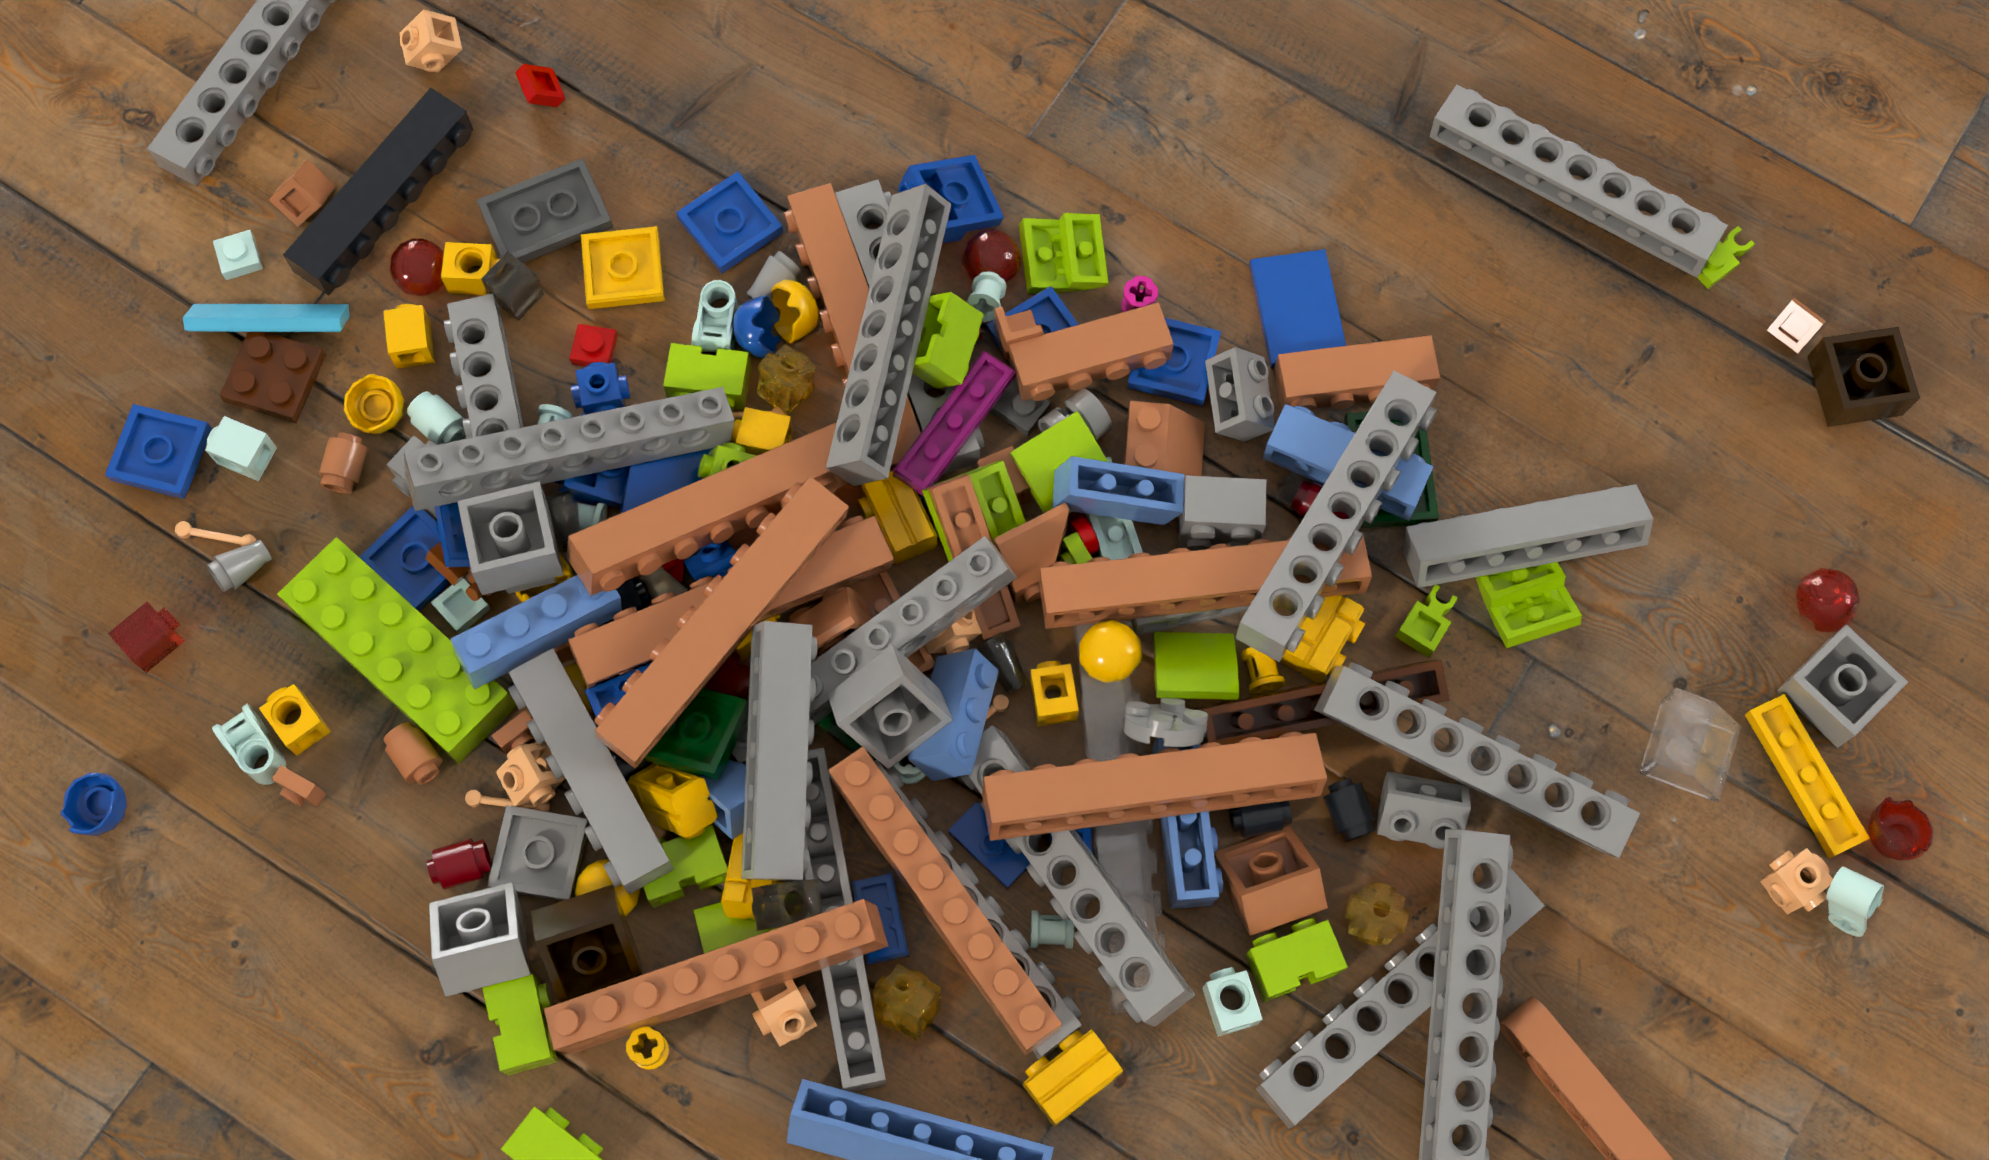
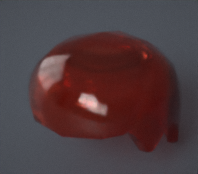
M996 229L981 231L974 235L967 242L962 256V265H964L972 281L980 273L990 271L998 274L1007 284L1016 276L1021 264V254L1016 242L1005 232Z
M412 238L401 243L391 255L389 270L392 280L405 294L424 297L438 292L444 284L441 279L444 252L434 242L424 238Z
M1817 569L1805 575L1796 590L1799 614L1810 619L1814 623L1815 629L1820 632H1837L1843 626H1849L1860 604L1856 583L1847 574L1839 570Z
M1887 797L1871 813L1867 833L1872 845L1881 855L1899 861H1908L1920 858L1928 851L1932 845L1934 828L1927 814L1913 805L1911 800L1893 801L1892 797Z

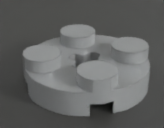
M1162 698L1160 704L1131 701L1126 703L1124 733L1136 741L1150 744V736L1164 738L1163 746H1193L1203 742V737H1206L1208 713L1185 708V701L1179 698Z

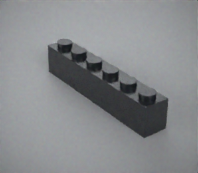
M430 88L283 254L292 271L328 296L336 287L342 286L348 279L351 269L358 261L366 258L371 253L379 237L385 231L394 227L398 221L399 214L409 203L415 202L420 197L426 183L433 175L439 174L445 168L447 160L453 152L468 142L474 129L467 111L433 88Z

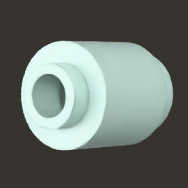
M426 391L419 394L410 403L407 415L411 418V424L435 444L459 441L464 438L465 432L462 422L464 418L439 395H432Z

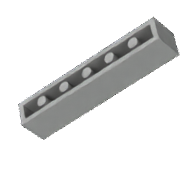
M1637 484L1407 526L1403 553L1417 588L1645 546L1649 542L1654 518Z
M762 621L752 626L741 879L803 880V872H806L809 866L808 847H804L805 830L809 828L811 821V808L809 804H806V787L811 785L813 775L812 764L807 762L808 745H811L814 737V723L812 720H809L810 703L814 701L816 693L815 679L811 678V661L815 660L817 654V639L815 636H812L813 625Z
M552 648L509 671L508 673L514 685L509 687L508 690L519 710L527 706L533 720L527 722V725L537 744L539 745L546 741L552 752V755L545 759L556 779L566 778L571 790L564 794L574 813L578 815L584 812L590 826L586 827L584 831L594 850L597 851L603 848L610 862L604 864L603 867L614 887L623 884L627 892L631 894L674 870L609 749L596 738V726L554 649Z

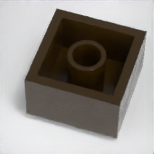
M1899 327L1823 337L1807 356L1827 427L1903 416L1920 399Z
M613 884L531 911L535 943L560 1003L643 975L638 949Z

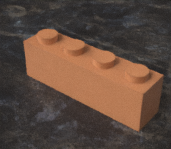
M1158 302L1009 344L1008 360L1011 368L1016 371L1015 381L1022 401L1029 399L1042 401L1052 397L1055 392L1064 389L1081 390L1096 380L1108 378L1109 380L1120 379L1129 374L1131 370L1145 367V369L1158 368L1171 359L1174 343Z
M1432 335L1278 354L1273 369L1281 412L1285 404L1292 407L1302 406L1311 411L1331 406L1332 409H1345L1351 407L1354 403L1367 401L1373 404L1394 370L1432 390H1435L1440 380Z

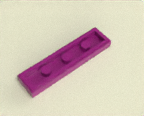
M983 351L968 370L963 384L956 386L893 469V476L924 496L922 490L936 484L1014 380L1016 371L986 351Z

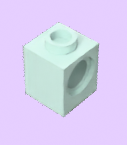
M224 416L219 426L211 430L205 451L216 464L259 481L277 447L267 433Z
M1230 967L1210 974L1211 981L1206 982L1202 989L1218 1037L1256 1026L1263 1020L1247 970L1235 973L1234 967ZM1226 989L1236 991L1241 997V1007L1237 1010L1225 1008L1220 1001V993Z

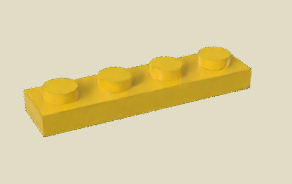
M1785 694L1748 711L1745 714L1747 720L1828 858L1830 859L1870 839Z

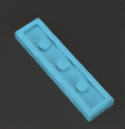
M193 304L183 316L184 330L340 332L350 318L349 304Z

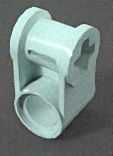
M713 280L707 283L701 291L691 345L701 346L702 352L717 353V348L735 349L736 338L733 330L734 313L738 309L735 291L729 283L722 280ZM723 298L729 301L722 308L711 307V304L717 299Z
M248 703L242 706L241 713L223 725L216 724L212 727L213 732L225 749L232 755L238 766L257 783L263 785L275 783L272 778L280 765L286 768L284 756L269 736V731L260 717ZM269 754L267 763L263 767L255 769L257 759Z
M1844 866L1841 867L1832 880L1827 892L1829 921L1845 933L1857 937L1863 936L1867 929V919L1872 916L1875 909L1883 901L1884 885Z

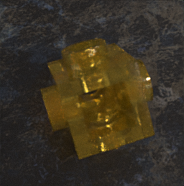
M784 344L775 354L772 352L768 353L758 366V372L760 373L757 394L774 407L781 409L785 415H788L799 403L805 402L815 388L813 379L816 366L805 354L796 352L787 344Z
M1372 882L1371 886L1364 885L1356 895L1351 894L1348 900L1345 918L1350 919L1347 933L1358 936V940L1365 944L1373 946L1388 945L1396 937L1397 933L1403 934L1409 916V910L1403 909L1406 896L1396 894V888L1388 884ZM1373 907L1386 910V916L1378 917L1374 913Z
M897 964L889 976L883 975L878 980L872 993L875 1017L887 1029L892 1031L898 1030L918 1041L941 1011V987L930 982L927 976L920 971L909 970L900 964Z

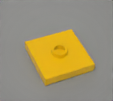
M657 226L581 234L585 295L588 309L665 301Z

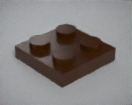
M248 332L220 397L226 403L297 424L326 354L321 348L267 332Z

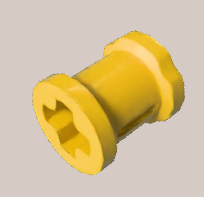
M1252 647L1242 651L1241 658L1242 661L1247 662L1252 681L1249 684L1250 693L1262 694L1272 692L1285 685L1284 677L1279 676L1274 659Z
M648 1026L639 1027L631 1033L630 1038L626 1042V1052L629 1058L640 1068L654 1070L666 1062L669 1055V1044L660 1032ZM649 1039L653 1044H658L657 1047L652 1049V1057L650 1058L645 1057L642 1053H638V1050L644 1048L643 1041Z

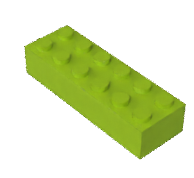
M337 537L277 593L295 614L458 764L517 706L509 693L495 680L474 690L455 656L451 640Z

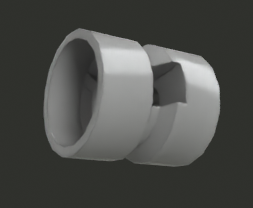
M1082 388L1065 400L1064 409L1056 407L1038 420L1042 433L1078 411L1096 441L1112 430L1113 425L1101 402L1085 388Z

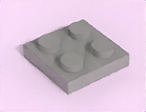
M506 805L487 886L491 888L513 882L517 894L557 901L573 898L587 838L584 829L590 825L588 819Z

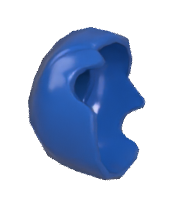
M767 295L759 296L740 305L733 318V330L738 344L749 355L759 359L776 354V345L781 341L780 337L771 334L773 325L780 318L773 302Z
M88 773L75 779L64 795L63 809L60 814L71 826L70 832L99 836L115 829L124 818L127 808L126 795L121 785L109 774Z

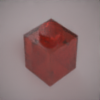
M148 602L144 603L108 633L132 662L146 673L185 641L176 631L181 625L165 607L158 612Z

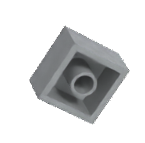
M1186 475L1184 480L1183 513L1178 516L1177 547L1198 551L1207 550L1216 544H1229L1233 547L1248 545V543L1254 540L1261 539L1266 526L1267 479Z
M540 481L457 501L471 572L482 595L564 575L549 506Z
M1845 625L1832 635L1776 691L1781 695L1785 694L1790 704L1838 748L1856 736L1908 681L1848 625Z
M893 645L889 646L827 694L837 725L887 769L891 768L953 721L942 691Z
M513 882L429 903L432 961L445 997L531 975L525 917Z

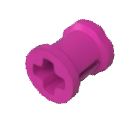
M1135 276L1132 280L1126 282L1123 290L1124 298L1121 303V311L1126 312L1155 304L1158 297V288L1151 278ZM1141 285L1144 286L1143 290H1140ZM1136 297L1143 298V302L1136 301Z

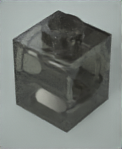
M509 252L481 278L487 294L493 293L498 306L517 321L544 295L537 274Z
M818 879L775 883L751 888L753 897L752 912L755 917L757 931L777 929L822 913Z

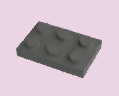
M583 158L476 200L506 270L580 241L581 234L598 233L613 227L610 216Z

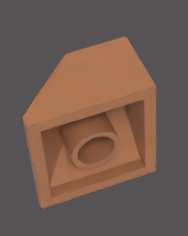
M1066 502L994 538L995 547L1017 576L1016 579L1007 585L1010 596L1015 604L1023 600L1030 603L1041 598L1039 587L1040 568H1046L1048 565L1058 562L1059 555L1061 554L1062 540L1066 537L1069 508Z

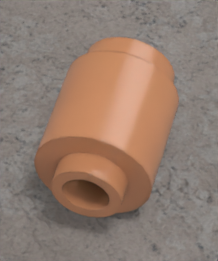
M338 433V437H330L328 439L319 471V476L322 477L321 487L343 494L352 493L353 486L359 484L368 448L361 444L362 439L348 433Z
M405 722L386 734L384 737V742L387 745L385 751L407 783L417 782L419 785H422L438 775V767L442 763V758L420 727H415L412 722Z

